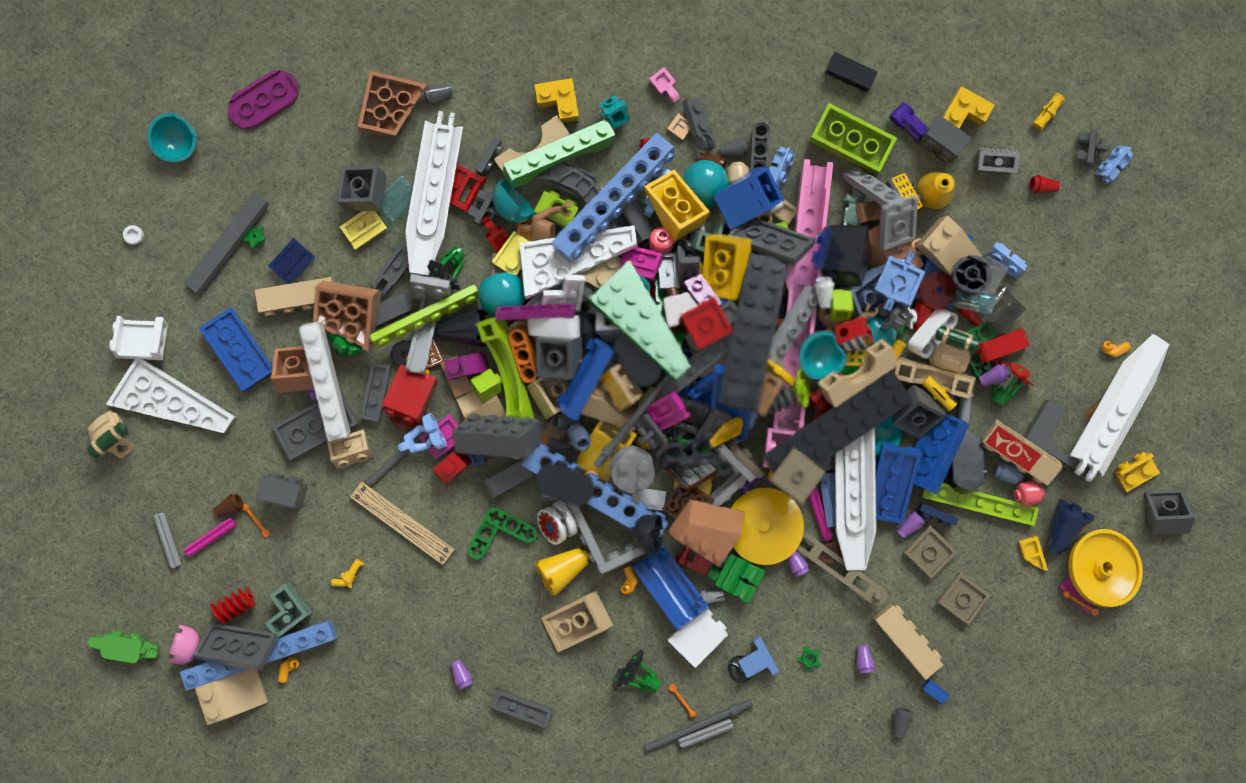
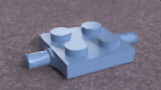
M909 250L905 260H899L892 256L887 258L873 292L887 299L883 308L884 311L891 312L894 303L902 304L908 308L911 306L925 271L916 268L912 264L916 255L915 252L912 253Z

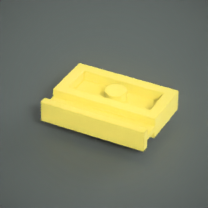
M362 211L340 226L355 250H358L388 229L376 211Z
M513 231L493 259L492 264L504 272L517 276L522 270L520 243L530 241Z

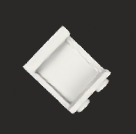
M117 316L116 322L113 323L114 336L113 340L110 341V351L116 358L163 360L168 324L163 317H156L155 321L124 320L122 316Z
M709 609L680 631L676 630L674 634L672 633L667 638L695 668L728 635L725 631L727 627L720 620L716 622L712 618L714 614Z

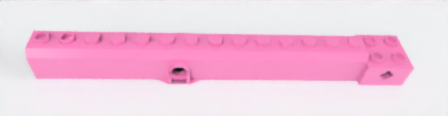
M804 159L801 164L794 231L815 238V245L795 266L788 264L786 281L784 282L787 285L784 319L806 286H812L815 290L814 284L816 279L822 277L821 267L833 171L832 162H827L826 167H820L817 165L812 166L810 165V160ZM817 306L782 360L787 366L785 370L795 379L801 368L798 352L802 342L810 334L814 333ZM785 384L787 388L792 387V385ZM794 394L797 402L795 407L789 403V409H785L783 406L780 412L775 409L771 428H766L764 454L796 433L799 427H803L805 407L801 406L796 394ZM763 459L762 467H769Z

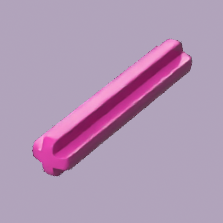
M815 486L808 497L823 540L828 541L834 536L831 527H827L825 510Z
M228 518L185 547L186 555L188 557L193 556L236 527L235 521L232 518Z

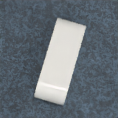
M942 307L937 308L908 343L909 351L923 358L931 356L940 344V341L936 340L935 337L936 330L941 325L950 327L953 330L958 322V315Z
M579 316L527 319L528 335L557 338L580 337Z

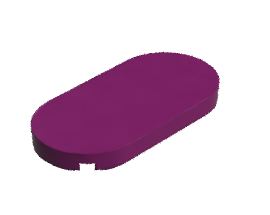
M281 70L269 72L232 96L228 108L229 118L235 125L243 129H252L261 125L296 101L299 94L298 83L288 72Z

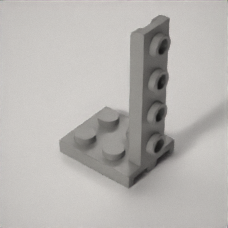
M859 167L843 172V179L882 206L879 247L885 251L916 238L917 197L910 196L904 198Z
M411 274L410 285L413 299L421 301L419 311L452 295L450 281ZM430 321L421 329L414 330L405 368L407 372L425 375L437 321Z
M806 286L773 336L769 360L784 369L787 367L782 362L784 356L819 303L816 291L812 286Z
M725 442L713 448L724 462L727 461L730 464L734 473L709 495L715 500L712 504L714 506H720L722 503L729 501L732 494L737 489H741L747 480L752 482L756 478L734 456Z
M563 501L568 509H571L576 527H580L582 532L580 538L584 546L588 544L591 550L588 552L592 563H597L601 574L644 554L632 542L624 546L625 550L619 553L617 550L607 555V559H604L579 506Z

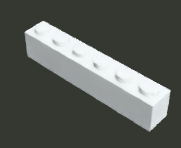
M323 321L303 324L299 329L328 441L348 437L350 428Z

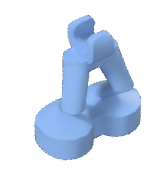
M432 413L422 417L423 426L417 425L404 435L405 442L398 445L401 452L408 449L411 453L429 450L431 445L438 450L447 447L445 437L440 431ZM421 432L429 433L427 442L415 444L414 439Z

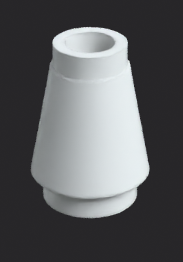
M829 277L817 278L814 287L819 306L823 308L830 307L834 283Z

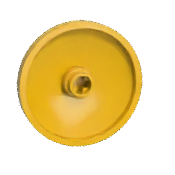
M773 488L753 489L739 497L731 507L732 510L744 512L742 535L733 546L734 550L744 559L759 565L777 564L789 558L799 547L804 533V520L798 505L786 493Z
M1100 529L1084 534L1076 541L1069 556V574L1074 587L1085 600L1094 605L1115 607L1125 604L1136 595L1140 588L1143 577L1140 555L1132 542L1116 531Z

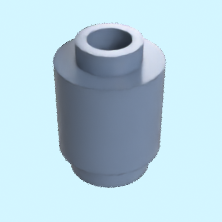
M575 423L568 428L567 436L573 447L578 450H586L590 446L591 438L584 425Z
M1003 461L1002 463H996L993 476L997 477V480L1016 485L1022 481L1024 473L1017 469L1016 465Z

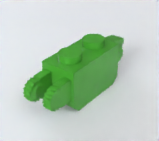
M111 630V632L104 635H95L87 641L88 646L101 650L100 654L103 658L128 663H136L143 658H157L160 649L159 645L147 642L148 639L142 638L141 634L130 633V636L123 635V631Z

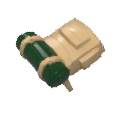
M941 325L935 333L936 340L940 341V344L936 347L933 355L934 365L946 371L961 374L966 370L970 362L971 356L969 353H975L979 349V339L969 333L957 329L952 330L950 327Z
M108 411L98 417L88 427V434L92 442L87 447V451L90 456L96 459L106 452H111L122 459L135 449V445L126 439L125 436L129 434L128 429L117 413ZM119 444L121 446H128L127 449L122 452L117 451V446Z

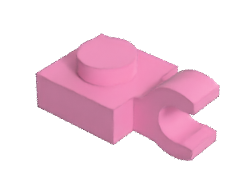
M665 67L649 78V81L660 95L666 92L673 103L679 99L680 95L673 88L676 81Z

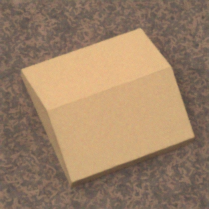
M474 391L456 398L465 419L471 414H479L481 416L496 415L497 417H504L506 415L497 395L484 403L480 401Z

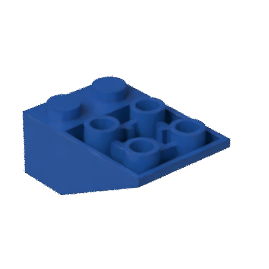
M768 166L754 168L712 196L729 230L767 212L784 201Z

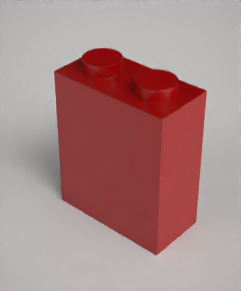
M401 364L382 403V407L385 413L391 417L399 416L409 424H420L438 385L437 378L426 373L424 375L407 372L405 370L406 366Z

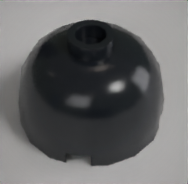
M968 255L959 259L951 272V281L956 290L966 295H974L983 291L991 282L992 277L987 261L975 255Z
M645 514L637 519L634 527H631L630 537L634 539L636 547L646 553L660 552L663 537H660V530H663L661 515Z

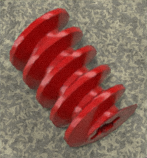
M245 586V592L241 588L238 589L239 595L231 592L232 599L227 595L224 596V603L218 599V606L214 603L210 604L217 620L226 623L228 619H234L235 615L240 616L242 612H247L249 608H255V598L247 586Z

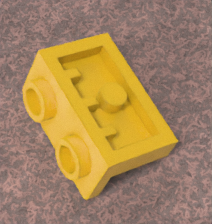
M1141 452L1134 456L1135 460L1128 463L1126 461L1117 466L1118 470L1114 471V474L1125 492H1129L1160 473L1152 460L1154 457L1152 453Z

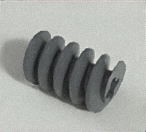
M784 384L782 391L779 392L768 411L770 414H774L775 409L778 412L782 411V406L785 409H789V403L793 407L797 405L791 386L787 388Z

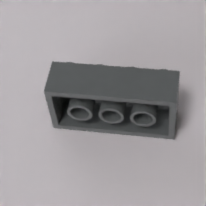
M471 414L452 432L456 453L526 458L542 441L539 419H531L530 417L514 418L513 416L497 417L496 415L481 416L479 414Z

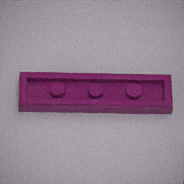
M575 304L503 306L497 308L496 320L575 317L576 308Z

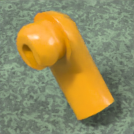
M1105 341L1102 345V351L1112 357H1118L1131 350V346L1127 341L1118 346L1112 344L1111 341Z
M632 565L623 568L627 578L621 586V592L625 595L631 594L638 583Z
M289 657L280 664L278 682H287L288 673L299 667V661L296 657Z

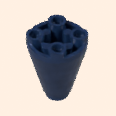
M1059 499L1055 507L1047 549L1057 555H1061L1093 523L1095 516L1086 511L1082 512L1083 508L1075 503H1072L1070 506V503Z

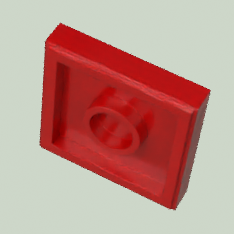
M716 297L680 315L698 350L733 332Z

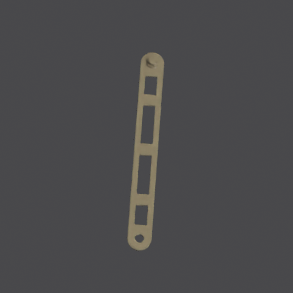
M804 531L803 537L812 542L814 547L808 552L799 545L798 551L871 604L878 606L886 601L887 593L885 589L859 570H849L846 576L842 577L820 561L818 556L824 551L845 566L844 559ZM857 576L870 584L865 593L852 584Z

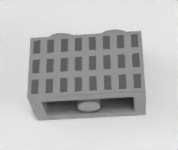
M978 148L976 168L984 171L1017 173L1020 153L1017 150Z

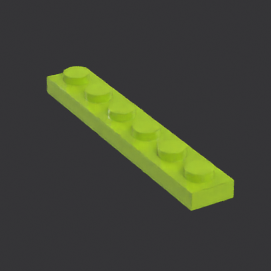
M472 285L370 334L374 348L384 347L395 338L400 339L412 330L421 329L430 321L435 322L447 313L456 312L459 307L465 304L470 305L478 299L476 286Z
M942 483L937 494L923 489L921 498L1035 526L1039 507H1023L1019 502L976 491L961 494L945 483Z

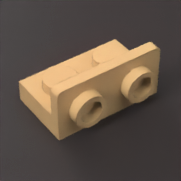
M364 429L351 433L345 438L327 441L331 461L337 469L346 468L357 462H365L373 457Z

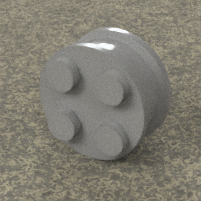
M627 446L617 451L611 460L612 479L620 490L628 493H637L648 488L653 482L655 475L653 460L645 449L638 446Z

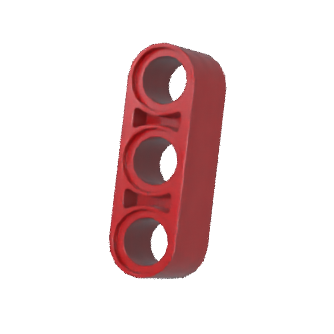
M1022 328L980 343L977 351L981 362L985 363L1030 345Z

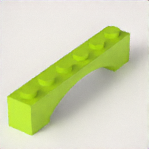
M492 317L477 323L481 340L490 349L502 378L506 399V415L504 417H530L535 419L525 383L520 377L511 349L506 320H496V317Z

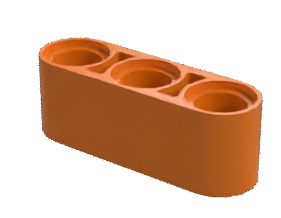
M519 325L509 333L508 338L521 379L526 383H531L538 378L536 349L532 336L528 335V328L524 325ZM516 332H520L523 339H519L516 336ZM522 350L528 353V358L523 356ZM528 369L533 370L534 376L528 373Z

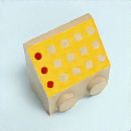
M623 363L613 367L599 378L602 388L609 392L612 397V403L616 408L619 407L620 410L644 396L639 386L631 379Z

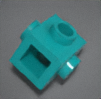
M616 95L605 99L604 102L599 104L602 110L600 112L601 118L603 120L607 119L613 129L630 120L626 112L628 110L626 103L623 99L620 101Z

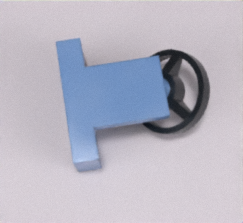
M759 635L753 638L758 650L745 657L735 656L728 664L729 675L737 683L747 682L751 676L767 667L772 675L779 672ZM736 658H740V660H738L739 664L733 661ZM732 666L736 668L737 674L740 675V680L734 676Z

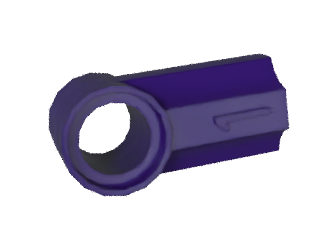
M902 102L889 115V118L897 127L903 128L917 141L929 128L914 115V110L907 103Z

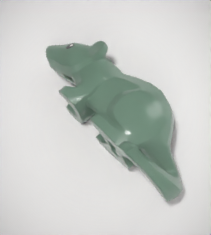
M852 186V195L846 194L844 197V204L847 207L842 212V225L861 226L863 224L859 223L856 204L864 203L867 195Z

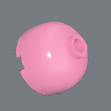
M179 624L178 628L181 631L175 634L170 650L173 659H168V663L184 665L194 659L193 654L199 645L200 637L193 628Z

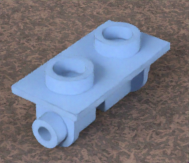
M1119 145L1113 149L1111 155L1099 165V169L1094 174L1103 176L1102 180L1105 183L1112 182L1120 173L1117 166L1123 169L1132 160L1133 153L1130 151L1131 147Z
M780 147L776 150L772 163L778 166H770L769 168L780 189L787 180V171L789 166H792L795 158L793 151L789 147L787 149Z
M996 242L986 256L1016 279L1026 270L1027 265L1025 261L1016 254L1009 257L1008 255L1011 251L1002 243Z

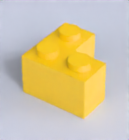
M572 78L534 84L539 108L557 105L562 123L579 121Z
M961 86L956 91L942 117L957 128L961 127L965 118L981 126L986 122L995 105Z

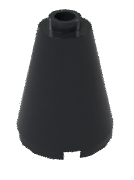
M481 308L440 321L435 328L436 336L441 341L485 347L487 345L481 340L477 323L485 320L484 315L488 314Z

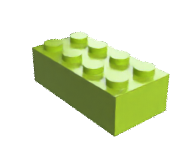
M828 103L809 142L877 176L897 138Z

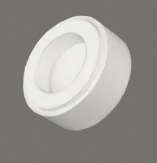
M131 225L125 228L123 238L128 244L138 245L142 242L144 233L141 228Z

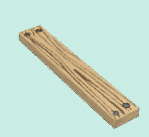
M361 481L350 496L442 565H444L455 550L363 481Z

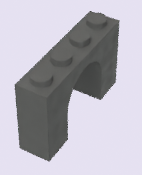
M1044 400L1023 437L1059 460L1063 469H1071L1075 472L1080 459L1061 452L1054 442V430L1066 409L1051 400ZM1086 466L1081 475L1076 473L1074 475L1081 480H1085L1090 467Z

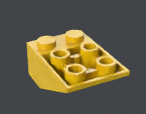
M600 420L590 436V446L580 452L574 463L586 469L587 472L589 470L598 471L599 479L606 483L612 475L611 460L614 454L620 449L630 446L637 434L630 430L614 449V454L610 458L608 457L600 468H597L593 463L602 453L601 450L612 441L622 428Z

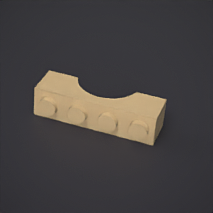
M557 115L541 126L542 139L534 150L570 135ZM509 148L494 160L503 172L504 163L527 153H519Z
M881 339L865 350L864 362L855 373L848 376H840L832 372L817 383L825 399L831 405L837 407L899 365V362L892 347Z
M902 357L898 359L899 365L896 366L895 375L899 380L921 384L928 376H931L941 388L944 387L950 394L970 399L976 377L953 373L939 367Z

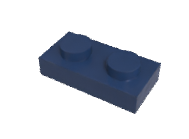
M919 503L917 510L921 512L920 516L930 520L932 517L939 519L938 523L949 527L950 524L956 526L959 519L922 503Z

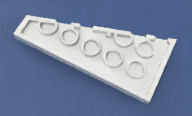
M635 226L600 232L596 236L594 243L591 246L587 245L582 255L571 263L553 249L551 242L555 238L520 243L525 297L529 299L543 292V290L564 282L565 275H579L637 247ZM575 237L571 242L577 243L580 241V238Z
M134 359L106 404L222 433L227 432L236 416L144 359Z

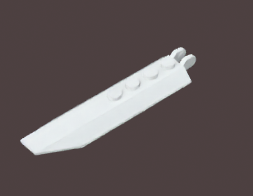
M439 111L436 124L425 121L405 231L410 273L428 276L430 271L427 265L430 260L435 261L444 239L463 130L462 126L454 128L455 113H450L448 125H442L444 120L443 111Z
M1154 334L1123 361L1070 454L1071 457L1080 459V463L1075 470L1077 475H1081L1086 466L1090 467L1085 477V480L1088 482L1095 477L1097 471L1100 476H1104L1156 383L1169 344Z
M874 428L835 454L836 533L846 570H866L876 534Z

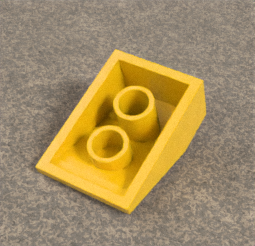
M675 170L644 186V190L663 227L672 236L674 241L705 224L709 210Z
M721 234L706 236L703 278L717 297L737 300L747 269L749 254L751 253L752 239Z

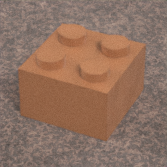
M304 346L275 349L271 379L277 393L315 390Z

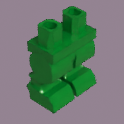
M729 553L721 563L723 565L721 571L711 567L707 577L716 586L734 596L740 597L741 600L749 604L756 587L749 583L745 584L740 577L758 586L766 570L758 566L754 567L752 563Z

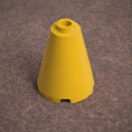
M929 172L919 180L916 193H919L923 199L922 205L930 209L946 207L954 196V180L952 176L942 172Z
M576 548L539 560L534 565L537 573L541 574V580L547 590L555 596L589 564L588 560L590 557L585 549Z

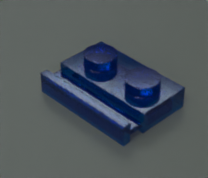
M825 226L821 232H817L815 243L818 246L817 250L813 251L811 262L814 263L813 268L820 270L825 265L833 229L831 227Z
M293 238L268 267L287 284H292L315 256Z

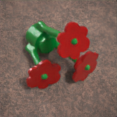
M992 360L996 365L1005 364L1007 368L1010 366V370L1014 375L1007 388L1004 386L998 388L1000 383L994 385L991 392L994 394L992 399L995 402L1006 406L1007 402L1011 401L1023 384L1034 386L1028 380L1030 372L1024 369L1023 366L1005 362L1004 360ZM1018 379L1020 382H1019V383L1017 384V386L1011 391V388L1013 387L1014 383H1015L1016 380Z

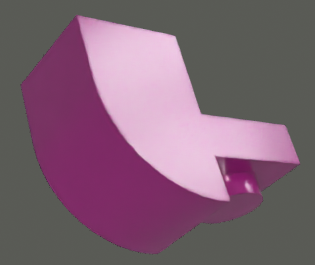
M486 353L470 354L444 360L448 380L478 375L489 369Z

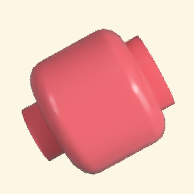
M665 228L655 229L649 238V249L659 253H670L674 245L672 236Z
M1035 480L1018 483L1014 491L1015 500L1021 503L1023 507L1040 504L1042 498L1045 497L1042 484Z

